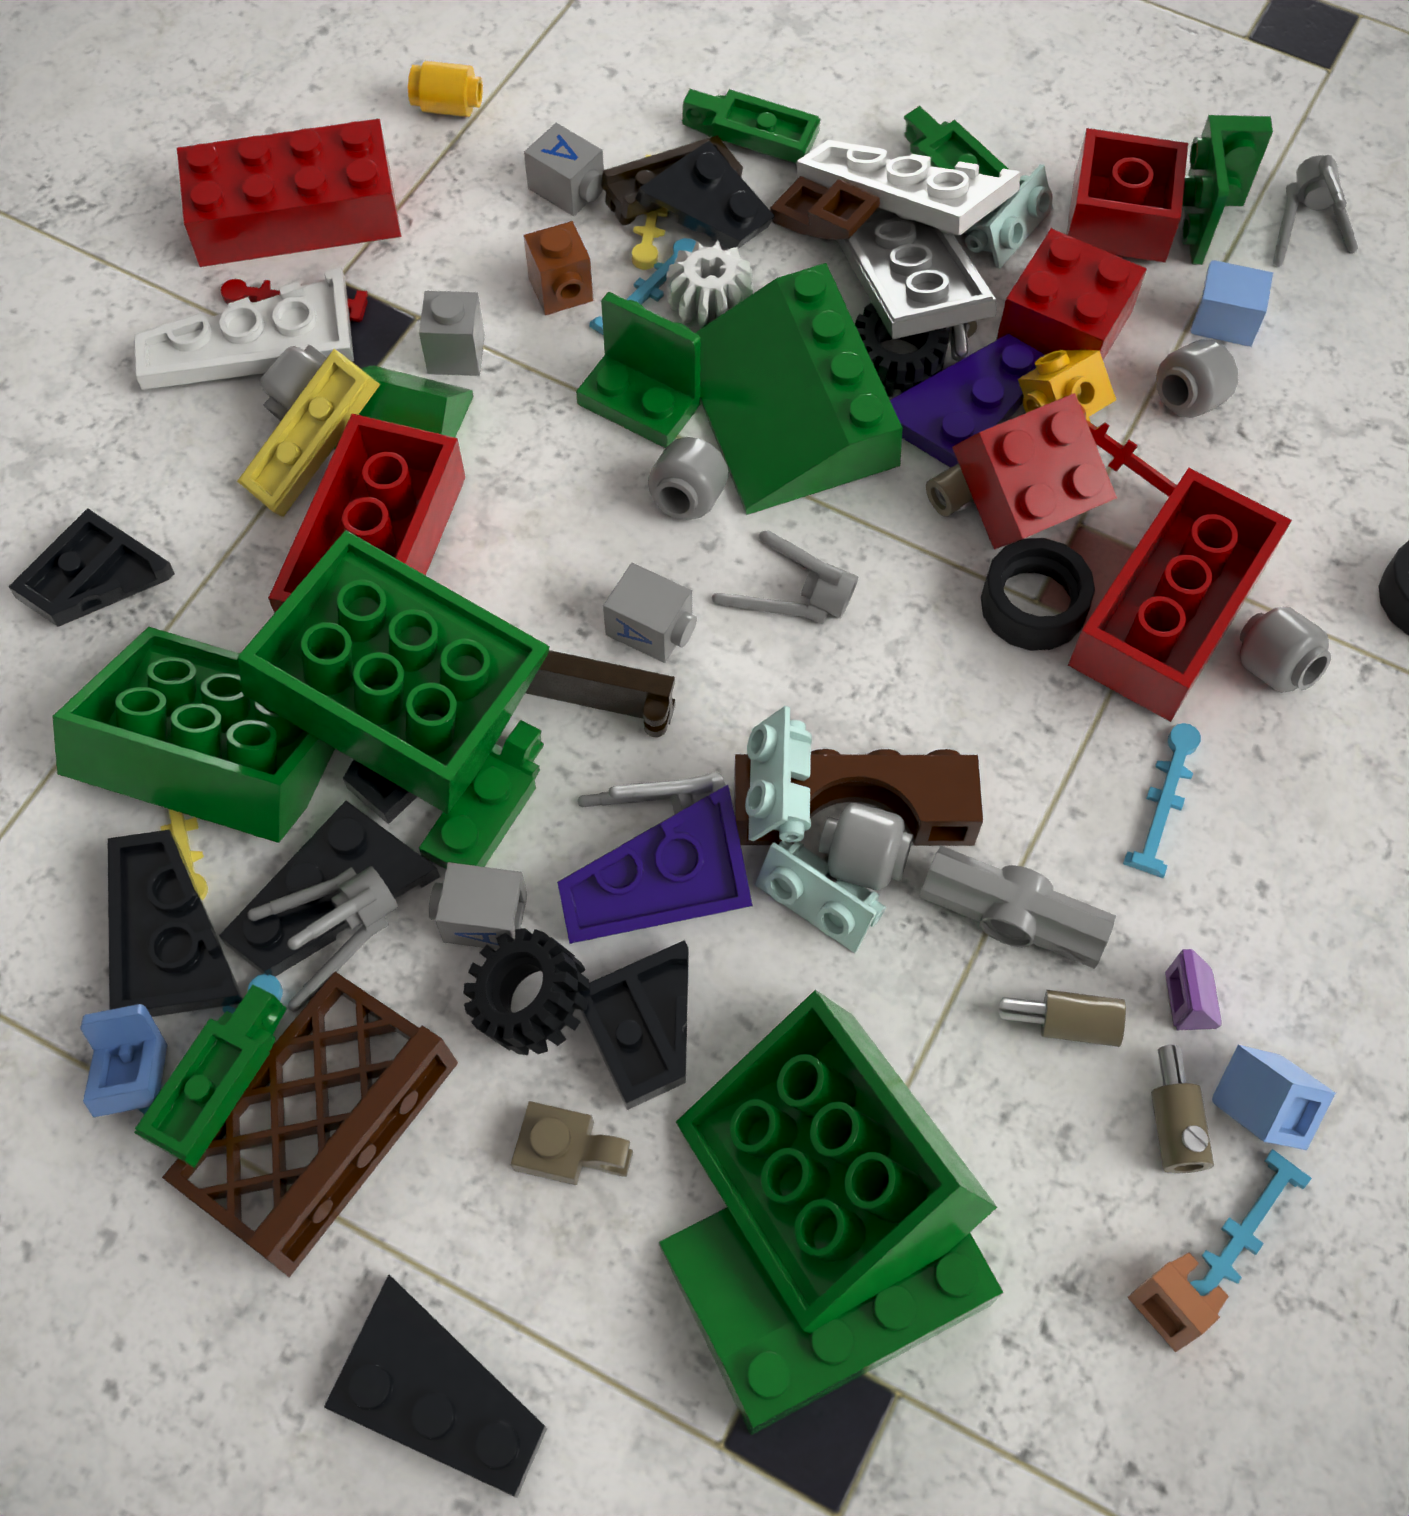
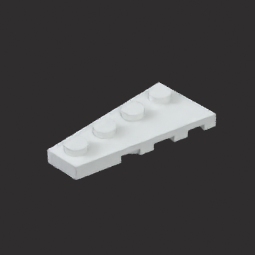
M829 140L796 161L797 179L803 176L828 189L840 179L879 197L880 206L878 208L895 213L902 219L916 220L936 227L946 234L961 235L1020 191V171L1002 169L999 177L979 174V165L958 162L955 170L932 167L931 157L911 154V156L889 160L887 159V151L884 149Z
M342 266L324 272L325 280L302 287L298 280L278 287L279 295L252 304L249 297L228 303V309L222 314L210 318H205L201 313L134 334L135 371L141 389L263 374L291 346L304 350L308 345H311L326 358L333 349H336L349 360L354 361L346 283Z

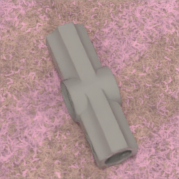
M940 845L935 854L919 896L922 899L979 921L982 930L1001 943L1015 947H1029L1035 944L1094 969L1098 965L1107 945L1116 915L1053 891L1052 883L1042 874L1032 869L1015 865L1004 866L1002 869H999Z

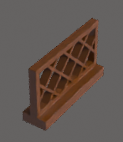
M337 972L331 975L273 1044L265 1062L195 1168L177 1159L162 1177L288 1277L301 1264L458 1064V1061L441 1037L423 1025L420 1028ZM341 995L356 1004L357 1025L325 1032L324 1016ZM368 1013L377 1018L378 1021L369 1022ZM397 1032L408 1039V1042L393 1060L371 1064L370 1037ZM358 1040L359 1067L327 1073L326 1046ZM313 1049L315 1076L283 1083V1065L293 1053ZM378 1078V1079L375 1081V1083L373 1084L372 1079ZM360 1082L361 1100L349 1113L329 1117L328 1088ZM315 1091L317 1119L285 1126L284 1097ZM271 1101V1129L240 1135V1117L251 1104ZM336 1130L330 1137V1131ZM317 1134L318 1153L308 1166L286 1170L285 1141ZM272 1144L273 1173L241 1180L240 1150ZM226 1153L227 1183L199 1189L188 1180L206 1157ZM292 1184V1186L287 1191V1185ZM273 1188L274 1208L259 1227L253 1231L242 1222L241 1195ZM227 1198V1210L215 1200Z

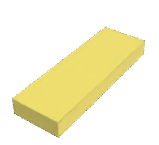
M333 349L237 482L272 512L284 517L339 442L351 414L359 415L381 384L346 356Z

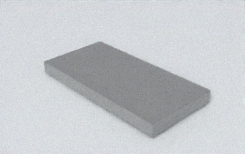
M877 208L849 239L836 240L892 339L996 316V298L953 234L943 233L936 227L916 220L902 219L895 213Z

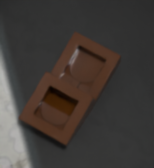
M800 176L770 207V210L775 216L772 222L786 229L816 238L840 240L849 239L880 206V198L840 179L828 189Z

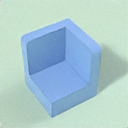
M1216 260L1211 261L1206 273L1202 299L1192 322L1191 333L1251 347L1267 312L1273 272Z
M1238 1045L1214 1092L1212 1101L1217 1107L1263 1142L1307 1150L1336 1093L1279 1054Z

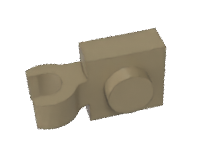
M529 1101L510 1165L517 1172L577 1185L582 1166L612 1175L627 1177L633 1150L629 1149V1140L610 1135H591L594 1125L592 1115Z

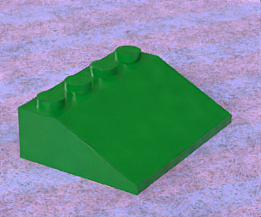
M827 263L774 279L695 332L701 338L700 401L722 456L728 466L746 515L901 466L902 425Z
M345 530L238 655L237 661L243 695L442 812L449 814L481 770L548 655L550 646Z
M152 627L144 630L52 716L58 775L280 843L307 809L335 748L243 695L237 661L240 653Z
M814 990L676 1121L677 1126L800 1327L808 1333L813 1332L944 1256L997 1208L996 1204L856 1018L817 990Z
M728 1207L659 1242L666 1261L750 1435L990 1307L1004 1293L974 1238L969 1233L944 1256L813 1332L808 1333L800 1327Z

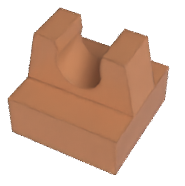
M1190 1253L1172 1262L1169 1261L1127 1297L1175 1352L1205 1333L1220 1318L1218 1313L1229 1297L1220 1286L1201 1296L1187 1281L1188 1274L1199 1264Z

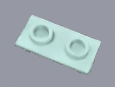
M1040 164L1030 176H1021L1020 191L966 231L965 243L967 247L975 253L981 251L992 252L996 268L1000 269L1053 209L1052 191L1048 185L1044 165Z
M787 706L782 707L752 728L748 740L747 754L751 759L750 789L747 793L745 808L749 815L748 840L755 841L770 831L777 830L781 840L798 842L804 839V831L811 827L810 788L791 783V778L801 781L810 778L812 735L806 731V724L804 722L790 720V707Z
M782 840L779 845L773 842L766 855L755 886L813 924L827 936L856 953L869 927L876 925L886 909V906L878 902L879 894L874 891L871 892L863 886L842 880H837L835 883L827 878L830 875L828 863L803 847L804 844L800 841L792 844Z

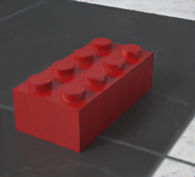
M380 118L177 147L183 220L200 267L401 237L390 165Z
M351 414L268 597L274 613L345 530L426 575L466 478L458 438Z
M1188 467L1082 629L1068 666L1171 722L1271 560L1292 520Z

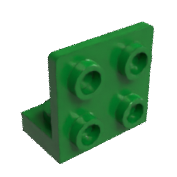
M1208 115L1201 137L1193 139L1190 150V169L1188 175H1185L1182 206L1185 208V217L1182 224V243L1190 247L1192 264H1203L1224 207L1244 206L1273 133L1271 116Z
M607 292L601 300L605 355L577 389V404L666 448L675 440L700 406L701 338L682 323L669 321L645 309L636 301L626 300L611 292Z

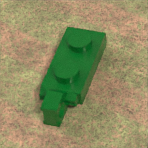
M689 89L682 104L683 125L702 132L709 137L718 135L722 141L796 163L797 160L810 152L820 129L821 119L819 116L731 89L728 90L726 95L716 96Z
M918 106L904 116V120H906L904 137L911 143L910 151L915 155L931 157L932 167L955 170L958 162L979 165V174L999 177L1002 169L1010 170L955 119L950 123L944 121L939 124L921 106Z
M520 720L505 740L503 747L495 744L481 770L449 814L442 812L419 846L422 857L445 869L448 862L481 867L486 866L536 789L535 779L540 771V766L533 763V761L544 746V743L541 742L540 734L542 731Z
M252 985L233 1014L226 1011L218 1021L210 1018L136 1126L134 1133L148 1143L195 1168L270 1054L269 1051L276 1040L273 1033L287 1008L275 995Z

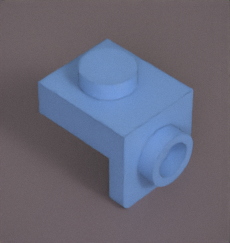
M137 1004L84 1015L80 1029L94 1052L83 1102L93 1118L150 1107L160 1092L168 1045L146 1006Z

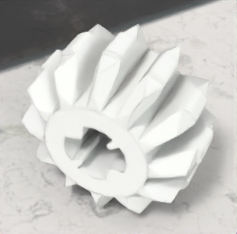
M718 240L712 248H704L696 241L692 252L679 250L675 263L669 265V271L666 275L668 302L671 310L679 312L683 324L697 320L700 328H703L754 293L750 261L741 259L737 247L726 251L722 250Z

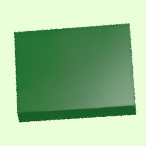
M374 365L361 368L381 385L359 415L456 437L474 397L472 390Z

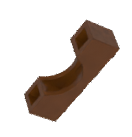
M818 749L811 751L810 778L805 781L791 778V783L810 788V818L819 811L839 803L861 802L870 804L901 816L907 833L913 834L912 842L914 846H974L983 823L978 755H961L959 752L950 749L935 750L927 755H901L899 752L891 749H879L867 755L840 754L838 751L831 749ZM735 754L734 815L740 844L771 845L775 842L779 845L782 840L779 838V831L772 830L755 841L748 840L749 815L746 812L745 802L750 789L751 759L748 757V754Z

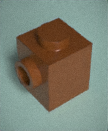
M573 221L523 235L528 277L545 315L593 301L590 257Z

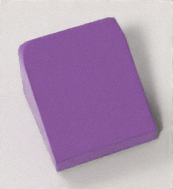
M1182 949L1165 972L1173 1025L1176 1026V1030L1217 1029L1222 1026L1213 971L1193 949Z

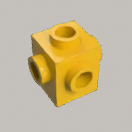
M1059 350L1051 352L1035 362L1036 369L1018 379L1024 395L1023 406L1026 413L1075 393L1079 404L1085 409L1086 419L1090 421L1089 417L1116 401L1100 350Z

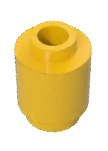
M424 61L422 65L413 64L411 66L408 78V98L411 106H419L422 112L470 117L473 107L480 108L483 96V82L481 77L475 76L473 66L435 61Z

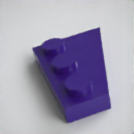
M1007 334L892 398L890 402L903 428L902 439L948 467H953L958 464L952 449L953 446L981 431L1008 421L1022 405L1024 395L1018 379L1036 369L1035 362L1045 354Z
M729 785L723 786L557 881L569 944L753 906Z

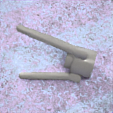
M1331 155L1312 156L1299 165L1296 171L1297 182L1291 183L1286 187L1287 203L1273 264L1276 267L1281 266L1284 262L1299 202H1302L1312 210H1323L1332 206L1347 250L1350 253H1355L1358 250L1354 232L1345 209L1347 202L1340 185L1337 163Z
M762 531L759 534V539L810 570L801 592V596L810 599L809 605L715 593L712 596V601L715 604L806 617L823 624L828 613L838 618L843 616L859 576L822 562L771 531Z
M715 772L685 780L612 786L609 792L582 795L578 798L577 802L581 807L671 798L674 813L676 814L726 784L721 774Z
M372 866L358 874L351 867L331 880L249 910L248 918L251 921H257L340 891L339 894L331 898L336 907L334 910L288 940L287 945L292 950H296L312 939L319 937L342 921H345L351 930L360 924L363 925L289 1001V1010L293 1012L298 1011L371 936L389 925L384 916L398 908V905L390 890Z

